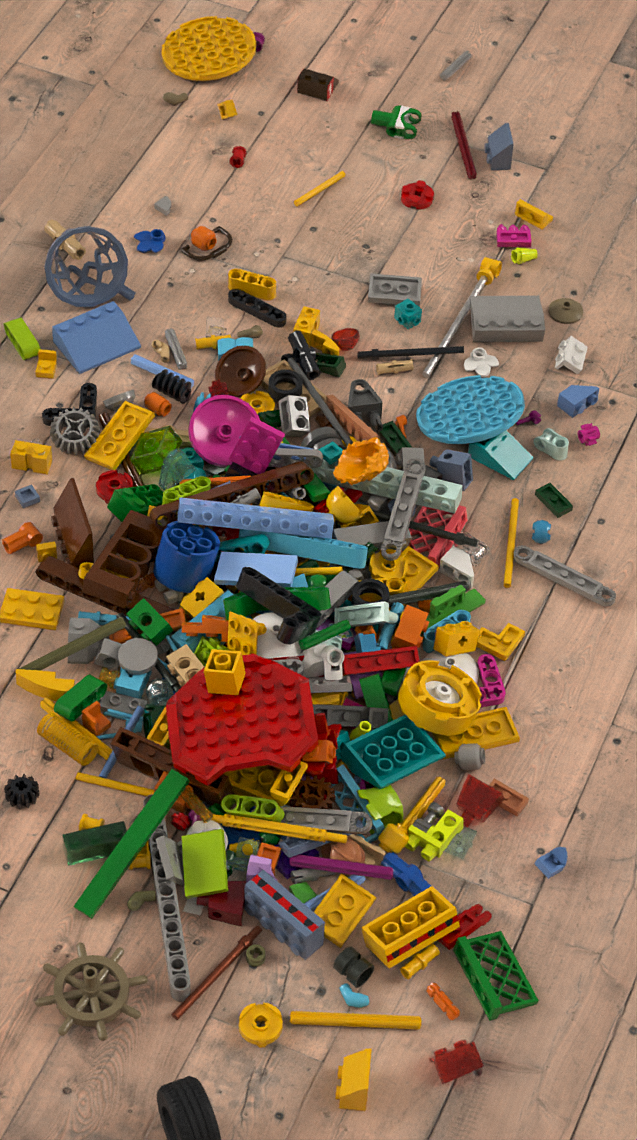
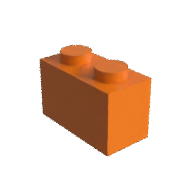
M406 605L391 646L396 648L417 646V648H420L424 638L420 634L427 630L429 621L426 619L429 613Z

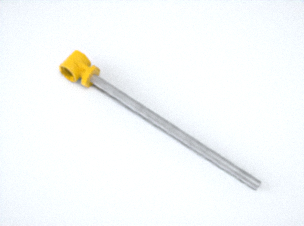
M488 257L483 258L480 270L477 273L478 283L470 296H478L484 285L491 284L494 277L498 278L502 269L501 261ZM470 296L439 347H447L470 309ZM442 354L433 355L422 373L424 377H429Z

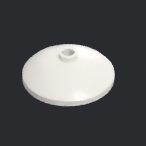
M273 612L261 614L253 619L256 622L263 623L267 628L265 634L258 636L257 655L264 658L299 656L302 652L299 641L289 645L277 639L278 632L274 630L279 631L284 618Z
M435 650L423 659V661H439V666L449 669L452 665L467 673L476 684L478 682V665L467 653L445 657Z

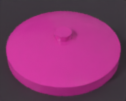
M230 395L213 396L200 403L193 412L188 427L189 439L196 453L206 462L218 467H227L233 463V461L229 460V457L251 416L258 420L260 418L247 402L238 397Z

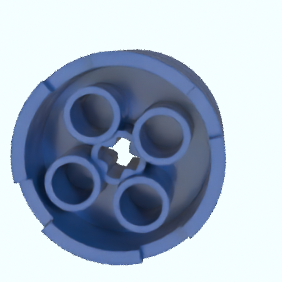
M178 521L167 524V528L162 533L153 566L155 578L172 590L191 593L198 582L206 577L211 578L220 546L218 536L208 527L203 529L189 523H179Z

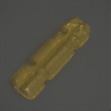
M185 788L181 793V797L185 802H188V805L198 816L200 815L204 823H208L213 818L212 812L206 809L203 802L193 794L190 788Z

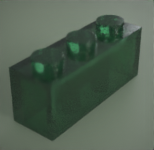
M121 821L63 834V849L68 866L109 857L127 832L125 822Z

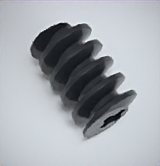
M167 369L158 373L152 381L154 389L163 392V394L174 398L176 401H180L181 404H185L191 396V382L180 379L178 375L174 376L172 372L168 374Z

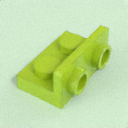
M202 636L194 652L204 667L212 649L229 650L216 637L208 638Z

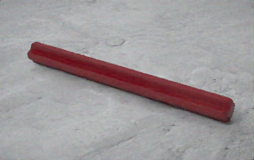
M453 111L451 118L467 176L470 180L476 179L477 172L460 112Z

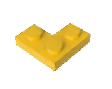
M510 623L505 626L499 635L481 627L476 647L506 661L525 636V631Z

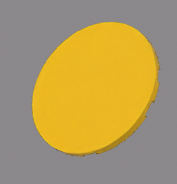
M207 16L181 24L180 28L172 31L165 38L166 41L161 49L163 62L172 73L189 80L208 81L227 77L244 68L255 54L256 40L253 31L246 24H241L236 19Z

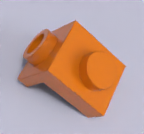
M318 740L319 745L310 754L306 753L302 760L304 762H326L332 764L333 758L336 755L335 746L328 740Z

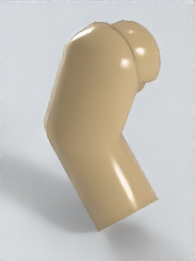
M157 339L151 343L153 350L161 355L162 362H169V346Z

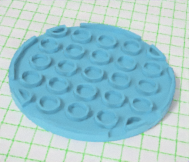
M481 375L468 376L447 382L437 387V391L426 395L421 401L420 407L417 408L416 419L421 432L430 439L448 444L475 443L495 437L512 427L523 414L525 401L521 389L515 383L505 381L504 378L497 376L481 378Z

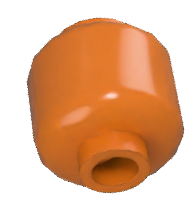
M199 226L191 233V243L203 251L212 249L217 242L215 232L205 226Z

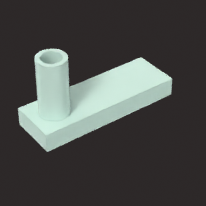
M385 601L335 608L334 624L342 620H348L351 627L381 623L395 624L398 621V615L389 611V603Z

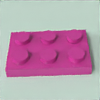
M251 416L229 460L256 474L264 473L281 444L285 433Z

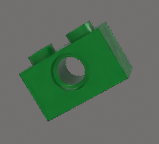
M144 598L126 613L130 619L128 623L135 630L139 629L142 632L141 637L152 642L155 646L173 631L169 623ZM148 621H152L150 625L145 626Z

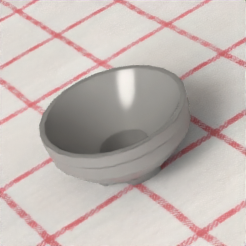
M130 390L104 400L103 403L106 408L116 413L124 401L134 402L136 397L135 391Z

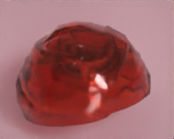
M355 328L341 329L331 335V340L337 344L341 351L352 350L360 339L359 331Z

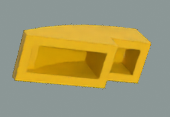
M16 669L15 671L16 684L36 696L47 697L55 702L75 686V679L56 678V672L25 669Z

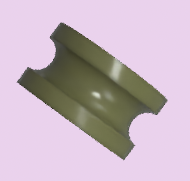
M254 944L248 947L246 960L249 965L258 967L265 962L266 951L261 945ZM255 953H259L257 958H253Z

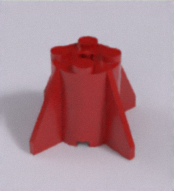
M325 713L314 714L318 740H328L333 743L335 749H338L337 737L342 728L341 724L327 726ZM337 756L333 758L332 764L326 762H305L308 764V767L304 774L312 777L317 775L319 780L324 777L325 782L338 784Z

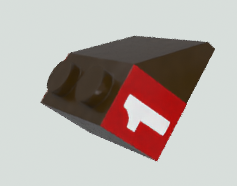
M303 68L298 76L297 93L328 101L339 80L333 76Z

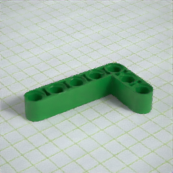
M283 587L319 611L331 608L328 587ZM243 592L223 599L226 620H229L230 611L244 617L257 611H270Z

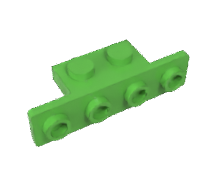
M462 585L451 588L447 593L440 597H435L431 601L430 612L426 619L429 621L427 629L458 610H466L468 612L475 610L485 604L486 599L476 589L465 593L466 589Z

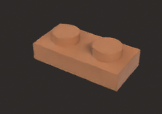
M495 778L483 791L484 798L515 816L521 813L529 801V798Z

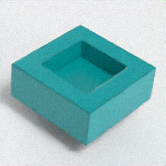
M334 442L318 449L322 452L323 459L330 465L338 461L343 451Z

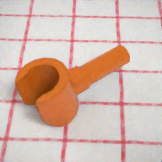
M405 415L396 417L395 425L407 439L404 426L407 425V418Z

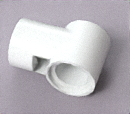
M328 645L323 648L321 653L324 660L325 680H340L343 678L342 662L344 661V653L337 647ZM336 651V657L330 660L329 655Z

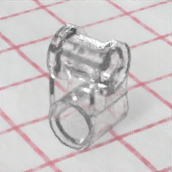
M464 531L458 532V533L465 534V537H469V538H472V539H476L475 537H473L472 535H470L468 532H464ZM479 541L477 548L466 544L459 545L454 543L455 547L469 554L473 566H478L481 559L490 554L489 547Z

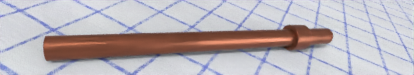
M256 925L247 935H243L238 941V945L171 1014L175 1020H178L244 950L247 951L248 947L253 945L255 938L262 932L260 926Z

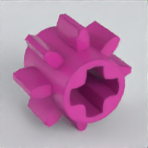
M592 423L581 425L582 430L578 431L579 441L582 444L585 443V446L597 444L596 439L600 438L598 427L593 426Z

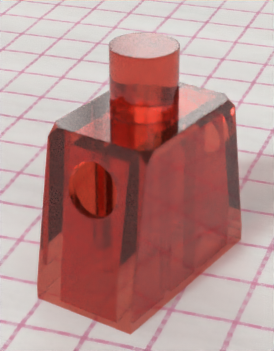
M468 774L456 803L458 809L463 812L461 817L464 818V826L468 828L473 819L484 823L505 798L502 792Z

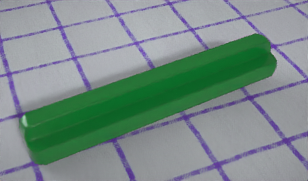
M342 620L299 640L300 648L307 650L350 630L351 625L348 620Z

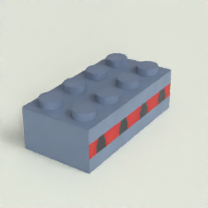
M262 870L245 884V911L250 916L257 918L265 929L272 931L280 942L286 943L295 955H300L306 960L323 945L325 921L266 871Z

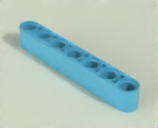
M239 529L238 538L256 534L266 535L270 540V545L267 549L270 551L298 555L299 557L352 568H365L368 547L330 538Z

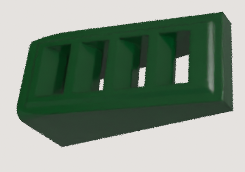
M316 353V359H318L316 363L320 372L335 377L342 375L346 368L344 356Z

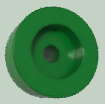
M259 833L263 838L262 842L266 844L277 845L281 839L276 834Z

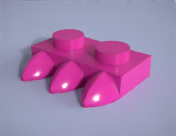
M502 224L497 228V247H531V232L525 224L521 226L520 231L514 224L509 227L508 231Z

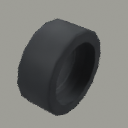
M291 370L274 372L269 378L268 393L270 397L278 402L288 395L301 396V376ZM279 383H291L296 387L291 390H281L276 385Z
M364 579L353 588L352 605L384 601L389 603V589L379 580ZM364 593H375L382 599L376 602H368L359 596Z

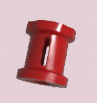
M235 146L232 150L233 156L230 157L229 162L233 167L240 168L244 165V158L247 152L244 147Z

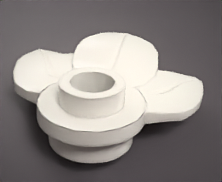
M480 347L473 349L470 357L464 362V369L466 371L475 370L476 374L481 375V377H487L490 374L491 367L499 366L498 359L495 356L488 355L486 350Z

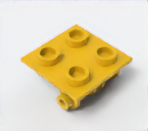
M230 611L227 648L230 651H241L242 655H257L258 636L265 634L267 628L263 623Z

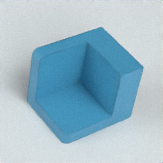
M359 633L354 637L356 653L381 650V647H377L375 633L366 635Z

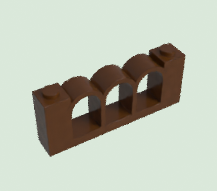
M130 510L84 577L82 592L126 608L128 603H132L136 596L140 578L148 574L150 562L156 559L162 533L165 529H158L149 516ZM127 538H131L133 540H136L149 546L141 545L139 543L128 540ZM117 553H118V554H121V555H123V556H126V557H128V558L134 559V560L139 561V562H134V561L128 560V559L123 558V557H120V556H118V555H116V554H117ZM108 569L110 571L126 576L128 578L119 577L105 570Z
M121 726L110 743L118 763L154 779H160L164 771L169 773L173 769L189 779L188 785L193 788V797L206 802L208 805H213L214 803L221 805L225 796L235 795L229 776L222 774L207 786L196 780L195 776L189 772L185 774L174 768L170 749Z

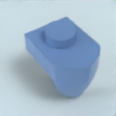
M565 847L554 848L538 858L534 864L549 879L561 872L566 866L568 859L567 850Z

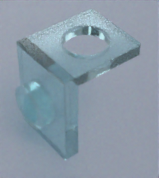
M239 837L236 856L228 860L227 865L234 867L238 871H247L251 855H245L242 847L246 843L250 844L253 847L251 855L257 856L260 842Z

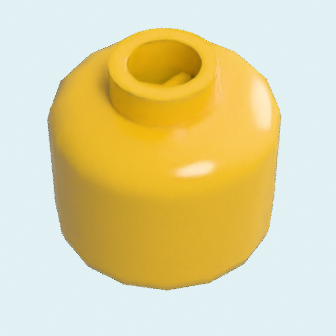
M389 823L378 837L380 841L379 846L387 853H400L409 841V836L406 834L408 830L400 823H397V825Z

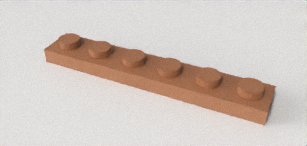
M333 394L326 396V405L341 426L358 442L374 437L379 439V436Z

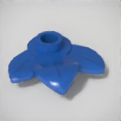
M154 229L151 232L141 231L134 235V238L140 241L137 251L144 253L150 250L154 253L161 251L166 240L164 232L160 229Z

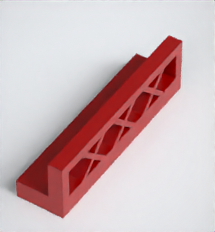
M417 646L344 655V661L342 662L343 676L411 668L414 664L420 662Z

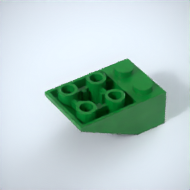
M156 484L115 489L107 508L121 522H123L130 510L147 516L149 505L155 507L162 505L163 491Z

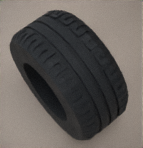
M187 1076L162 1085L156 1095L157 1105L167 1140H221L212 1105L204 1087L197 1078Z

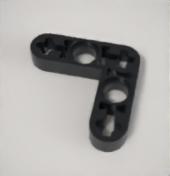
M85 383L81 386L79 409L82 408L83 412L88 410L90 415L93 414L96 419L97 386L93 383ZM85 403H92V404H93L92 406H89V407L84 406ZM66 408L45 409L42 412L43 423L51 426V422H54V416L58 417L59 412L65 413Z

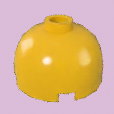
M339 486L334 488L328 495L326 506L329 510L328 513L333 514L334 522L338 520L341 523L348 524L363 515Z

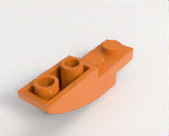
M203 615L202 623L183 622L182 633H186V636H198V633H206L207 637H218V634H222L221 642H226L227 645L229 620H226L224 617Z

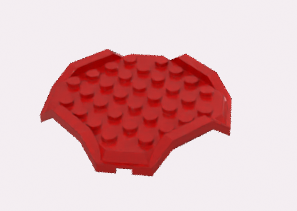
M255 654L242 655L246 674L239 694L208 693L204 675L205 667L202 668L166 703L168 733L174 768L185 774L189 772L195 776L196 780L207 786L227 771L270 765L292 772L301 763V758L306 753L310 754L319 745L308 678Z

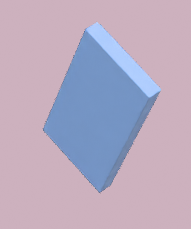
M221 552L214 583L216 585H236L242 568L251 567L282 587H292L298 555Z

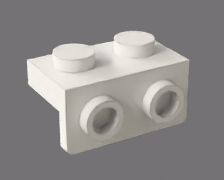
M573 336L563 340L558 347L559 353L555 358V369L558 370L564 365L574 373L579 374L582 371L588 347Z

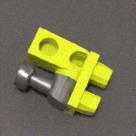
M432 802L429 805V813L423 819H416L413 825L411 824L408 828L409 841L405 845V848L410 851H415L418 845L424 848L421 851V856L428 862L435 856L440 857L451 840L462 831L464 826V818L449 809L445 812L444 808L436 802ZM436 818H441L436 826L432 825Z

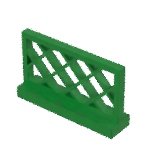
M502 931L467 939L466 936L457 939L453 952L489 1021L497 1019L499 1014L538 1004L539 1000ZM498 939L502 947L499 949L490 945L489 942ZM478 945L483 947L482 954L474 951L471 946ZM486 949L498 954L496 960L484 955ZM503 956L509 959L511 965L508 966L499 962V957ZM481 960L493 965L492 970L489 971L482 968ZM495 967L507 971L506 976L502 977L493 973ZM509 973L518 976L520 983L518 984L507 979ZM490 978L501 982V988L492 986L489 981ZM506 984L517 989L515 995L503 991L504 985ZM519 991L528 994L530 999H521L517 997ZM499 997H505L512 1002L509 1005L502 1006Z

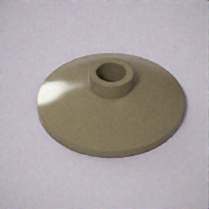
M560 298L550 304L549 314L557 322L571 324L582 318L583 308L575 300Z

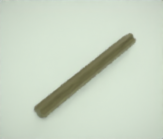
M119 617L19 669L41 671L100 641L104 637L125 628L126 623L122 617Z

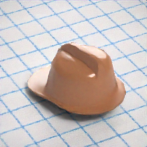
M347 836L346 844L330 842L321 847L323 858L365 864L366 856L364 850L349 836Z

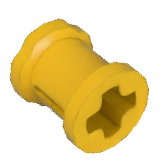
M83 814L79 822V831L91 832L95 836L100 837L104 829L105 819L100 818L98 820L88 817V814Z

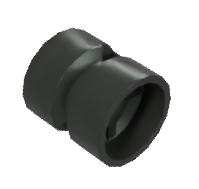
M352 946L344 949L333 964V968L341 975H347L346 979L356 988L366 983L374 971V966L366 958H361V954Z

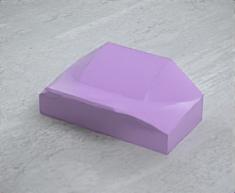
M251 855L247 868L246 883L262 870L266 871L278 882L271 871L272 859Z

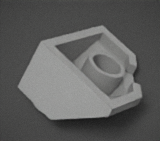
M70 618L68 643L101 627V625L90 618ZM103 639L68 656V663L88 664L93 661Z

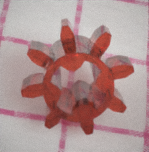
M220 379L211 381L212 386L208 387L211 397L229 395L226 382L221 383Z

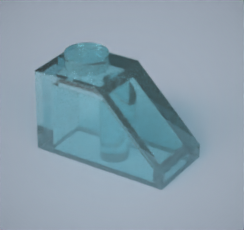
M180 448L170 451L163 460L159 486L164 491L172 488L196 470Z

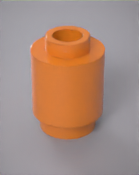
M156 392L149 393L144 399L145 408L158 416L165 417L171 411L172 405L169 403V400Z

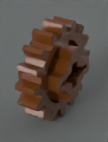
M314 775L313 779H310L309 776H306L305 781L301 779L290 798L291 805H295L298 808L333 809L336 795L335 788H331V782L325 783L324 777L317 780V775Z

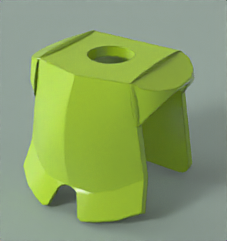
M391 785L382 789L374 787L366 790H357L359 797L369 802L366 805V809L375 821L380 819L384 828L389 823L397 824L403 822V805ZM373 829L369 831L371 835L375 833Z

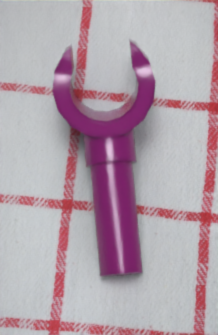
M533 410L526 418L518 420L516 425L529 421L539 424L541 422V415Z

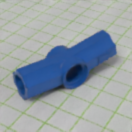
M389 852L384 856L381 866L393 868V877L403 891H409L413 896H416L431 887L423 878L422 872L416 865H408L394 852Z

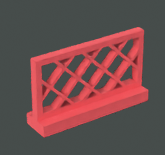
M460 505L455 514L422 506L413 522L422 523L427 521V526L434 528L444 525V531L456 534L461 532L467 522L466 507ZM428 509L436 511L435 513L429 515L426 514V511ZM446 514L452 515V517L444 519L442 516ZM439 517L441 520L435 523H431L430 521L431 519ZM409 528L411 536L420 535V538L410 541L409 547L411 546L412 549L419 553L428 551L429 555L426 558L436 563L439 569L440 559L451 549L454 541L431 534L424 536L421 531ZM434 538L437 539V542H435V543H432V544H428V543H427L428 540H431V539H434ZM424 542L425 546L415 548L414 545Z

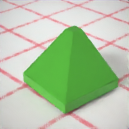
M307 882L289 886V892L303 904L317 896Z

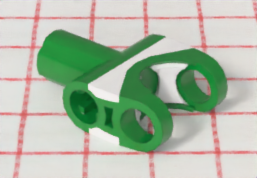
M397 105L393 108L392 113L373 110L371 124L387 127L386 133L391 137L413 139L417 134V129L411 124L419 123L422 114L417 109ZM412 114H415V115H417L419 118H418V119H415V118H413L411 115H412ZM406 130H412L414 133L408 134Z

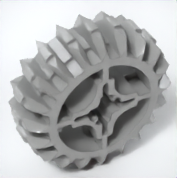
M74 407L72 411L66 408L65 413L59 412V417L54 416V422H51L50 429L51 440L55 443L56 448L60 447L62 452L67 450L68 454L74 451L75 455L78 454V451L84 454L85 449H89L96 442L100 432L98 421L95 420L93 414L90 415L88 410L83 412L82 408L76 411ZM64 426H66L67 429L64 430V433L61 435V430ZM89 428V432L86 436H84L83 433L86 432L85 429Z

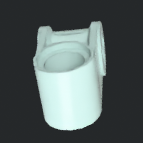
M546 428L541 436L534 438V445L538 450L543 451L555 460L561 461L567 458L569 441L566 437L561 436L550 428Z

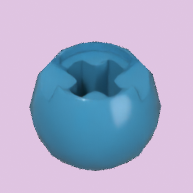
M545 520L534 522L532 529L535 530V533H533L532 539L536 543H547L551 537V534L548 533V530L551 529V524Z

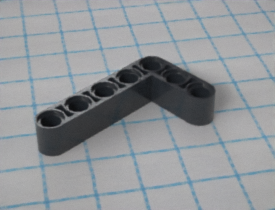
M251 567L242 568L236 584L237 589L273 613L284 618L277 634V639L280 642L290 645L316 631L321 618L319 610Z

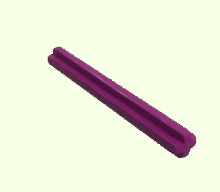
M300 854L290 857V865L293 867L391 880L393 877L392 867Z

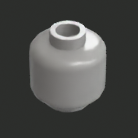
M476 743L462 744L458 752H455V763L459 764L462 770H478L482 764H485V750Z

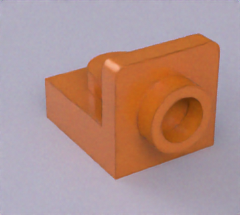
M261 842L257 856L272 859L271 871L275 876V869L282 853V848Z

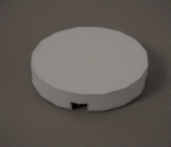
M144 638L130 639L123 643L118 650L120 667L127 670L130 674L141 675L148 673L157 664V649L152 642Z

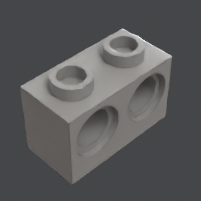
M288 395L278 401L281 428L285 436L302 437L311 432L307 397Z

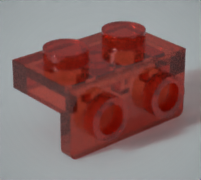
M466 1039L453 1043L454 1047L449 1050L445 1047L433 1052L435 1056L430 1057L429 1061L434 1063L442 1084L484 1067L474 1041L466 1042Z

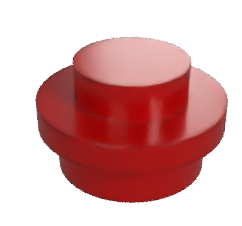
M179 812L178 814L173 813L171 816L172 820L170 823L175 828L185 831L186 828L190 827L189 817Z

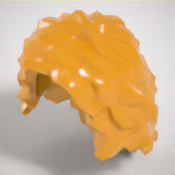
M377 437L363 440L362 442L354 441L352 444H348L347 449L342 451V455L338 459V465L335 466L334 477L341 481V483L348 482L350 485L372 480L377 474H380L387 468L389 454L386 445L381 443Z

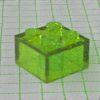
M171 426L141 433L130 461L143 475L169 469L174 464L182 439Z

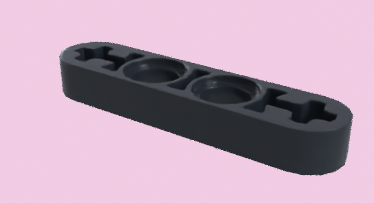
M232 289L228 292L229 304L274 327L285 326L286 313L240 289ZM247 303H253L254 305H253V306H247L246 304H247ZM261 310H267V311H269V312H268V313H261L260 311H261Z

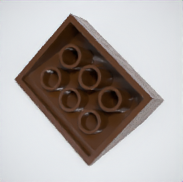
M70 478L53 507L54 516H51L53 527H57V530H55L57 541L61 540V553L66 555L64 561L79 568L82 563H94L93 533L75 479Z

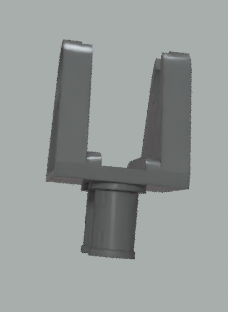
M363 379L352 381L348 409L368 427H371L374 432H376V427L378 432L382 431L383 402L367 381ZM361 385V387H363L364 390L359 391L355 388L356 386Z

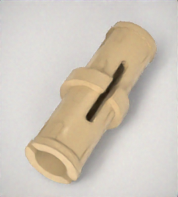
M412 359L405 361L392 360L389 363L376 364L377 374H398V372L413 371Z

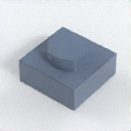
M32 485L15 491V497L22 508L40 502V496Z

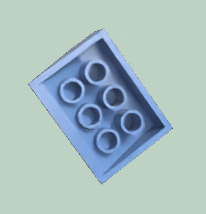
M114 301L52 326L53 343L79 374L141 348V344L123 311Z

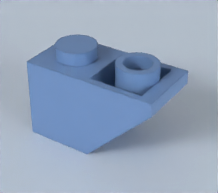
M571 385L559 393L557 406L573 418L598 401L599 388L597 386Z

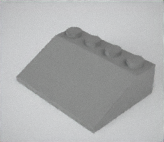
M470 296L473 342H543L545 321L539 296Z

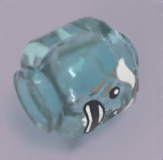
M154 679L146 687V694L150 704L166 705L167 701L174 695L168 681L164 679Z

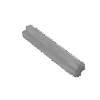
M465 51L440 74L442 80L446 81L472 57V54L469 51Z
M172 328L166 329L165 336L177 367L180 370L186 369L187 361L176 333Z

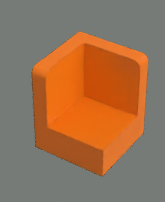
M98 701L82 710L83 726L95 736H99L111 727V722L100 712V703Z

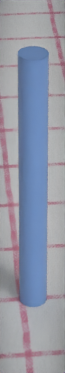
M137 706L125 729L133 732L145 710L143 707ZM113 751L99 777L107 779L117 760Z

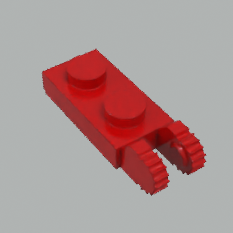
M480 904L472 906L458 915L460 927L437 941L448 950L452 949L459 937H468L478 928L486 925L490 921L492 913L489 911L481 913L483 906Z

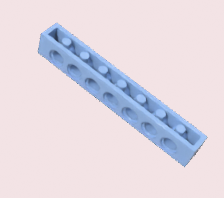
M179 498L177 516L179 523L332 539L333 514Z

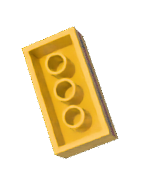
M431 886L361 928L366 947L390 969L459 928L460 924L456 907Z

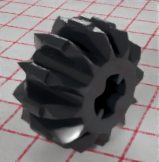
M15 774L14 779H8V784L4 787L7 802H10L12 807L18 805L19 809L22 806L29 808L30 804L36 803V798H39L40 795L37 781H34L32 776L26 778L25 774L22 777H18Z

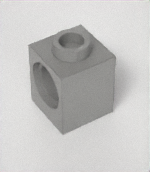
M104 637L97 649L94 664L117 671L120 666L118 650L122 644Z

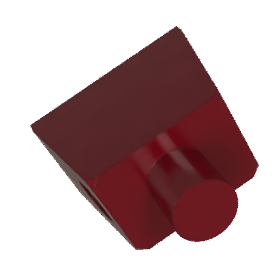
M246 880L228 881L227 892L197 897L196 905L208 906L209 919L242 926Z

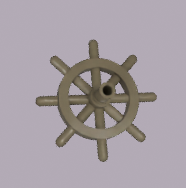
M80 942L76 945L79 958L70 961L61 970L49 963L43 965L45 972L56 977L54 995L36 999L35 1005L42 1007L56 1004L60 1013L66 1018L58 1029L59 1035H66L71 1026L77 1024L85 1027H96L99 1039L105 1041L107 1039L105 1024L113 1021L122 1012L134 1019L140 1018V1011L127 1005L129 987L145 984L148 979L145 975L127 978L125 971L117 964L124 954L123 948H117L110 959L98 955L87 956L85 945ZM82 971L84 979L81 981L73 975ZM109 974L117 980L102 984ZM66 983L78 989L63 993ZM120 989L117 999L105 993ZM81 998L74 1008L67 1003L69 1000ZM99 1001L108 1004L110 1007L101 1011ZM87 1004L91 1005L92 1013L82 1012Z

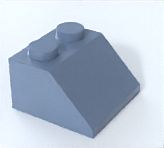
M509 123L503 124L490 134L487 143L484 144V151L487 153V164H490L491 170H511L514 143Z

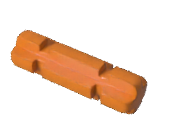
M436 983L430 984L426 990L430 997H434L435 1003L443 1012H447L446 1015L450 1020L453 1021L458 1018L460 1010L455 1005H452L453 1002L443 991H440L441 988Z

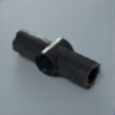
M294 331L289 334L288 340L293 349L294 360L300 364L309 380L319 377L321 372L315 361V349L308 346L301 331Z

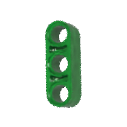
M379 673L359 679L366 706L388 708V723L393 721Z
M91 674L85 676L57 700L54 712L71 722L75 721L82 715V710L99 701L105 695L108 687L107 684Z

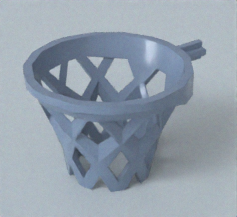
M92 226L67 229L50 246L44 264L46 281L55 296L61 301L76 307H94L109 301L117 293L129 301L133 300L136 292L124 285L128 271V258L122 243L111 232ZM87 233L92 236L99 247L94 252L95 262L88 261L84 264L82 270L75 265L66 267L63 259L59 256V247L70 236ZM98 235H103L107 238V241ZM110 248L115 252L118 259L117 262L112 263L108 254ZM100 254L106 255L109 263H102ZM53 259L55 260L56 274H52L51 271ZM58 263H59L60 268H61V270H62V271H60V272H58ZM90 268L97 270L96 280L88 276ZM111 269L113 279L109 284L102 283L103 272ZM72 272L79 277L75 284L70 278ZM60 279H67L73 287L68 293L62 289ZM85 283L95 285L94 294H84L80 288Z

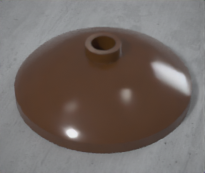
M251 346L234 347L228 350L218 361L215 369L216 383L225 394L230 396L242 397L244 394H250L263 382L266 375V362L263 355Z

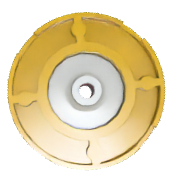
M426 660L414 664L408 670L398 692V701L402 712L418 728H423L436 734L452 736L468 730L481 708L480 698L482 694L476 682L467 673L453 665L449 669L439 666V661Z

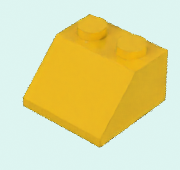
M367 1048L344 1057L343 1066L338 1065L337 1079H341V1086H336L335 1099L340 1100V1109L366 1111L372 1049Z

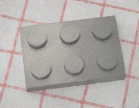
M370 273L368 302L397 305L409 298L416 305L420 306L422 278Z

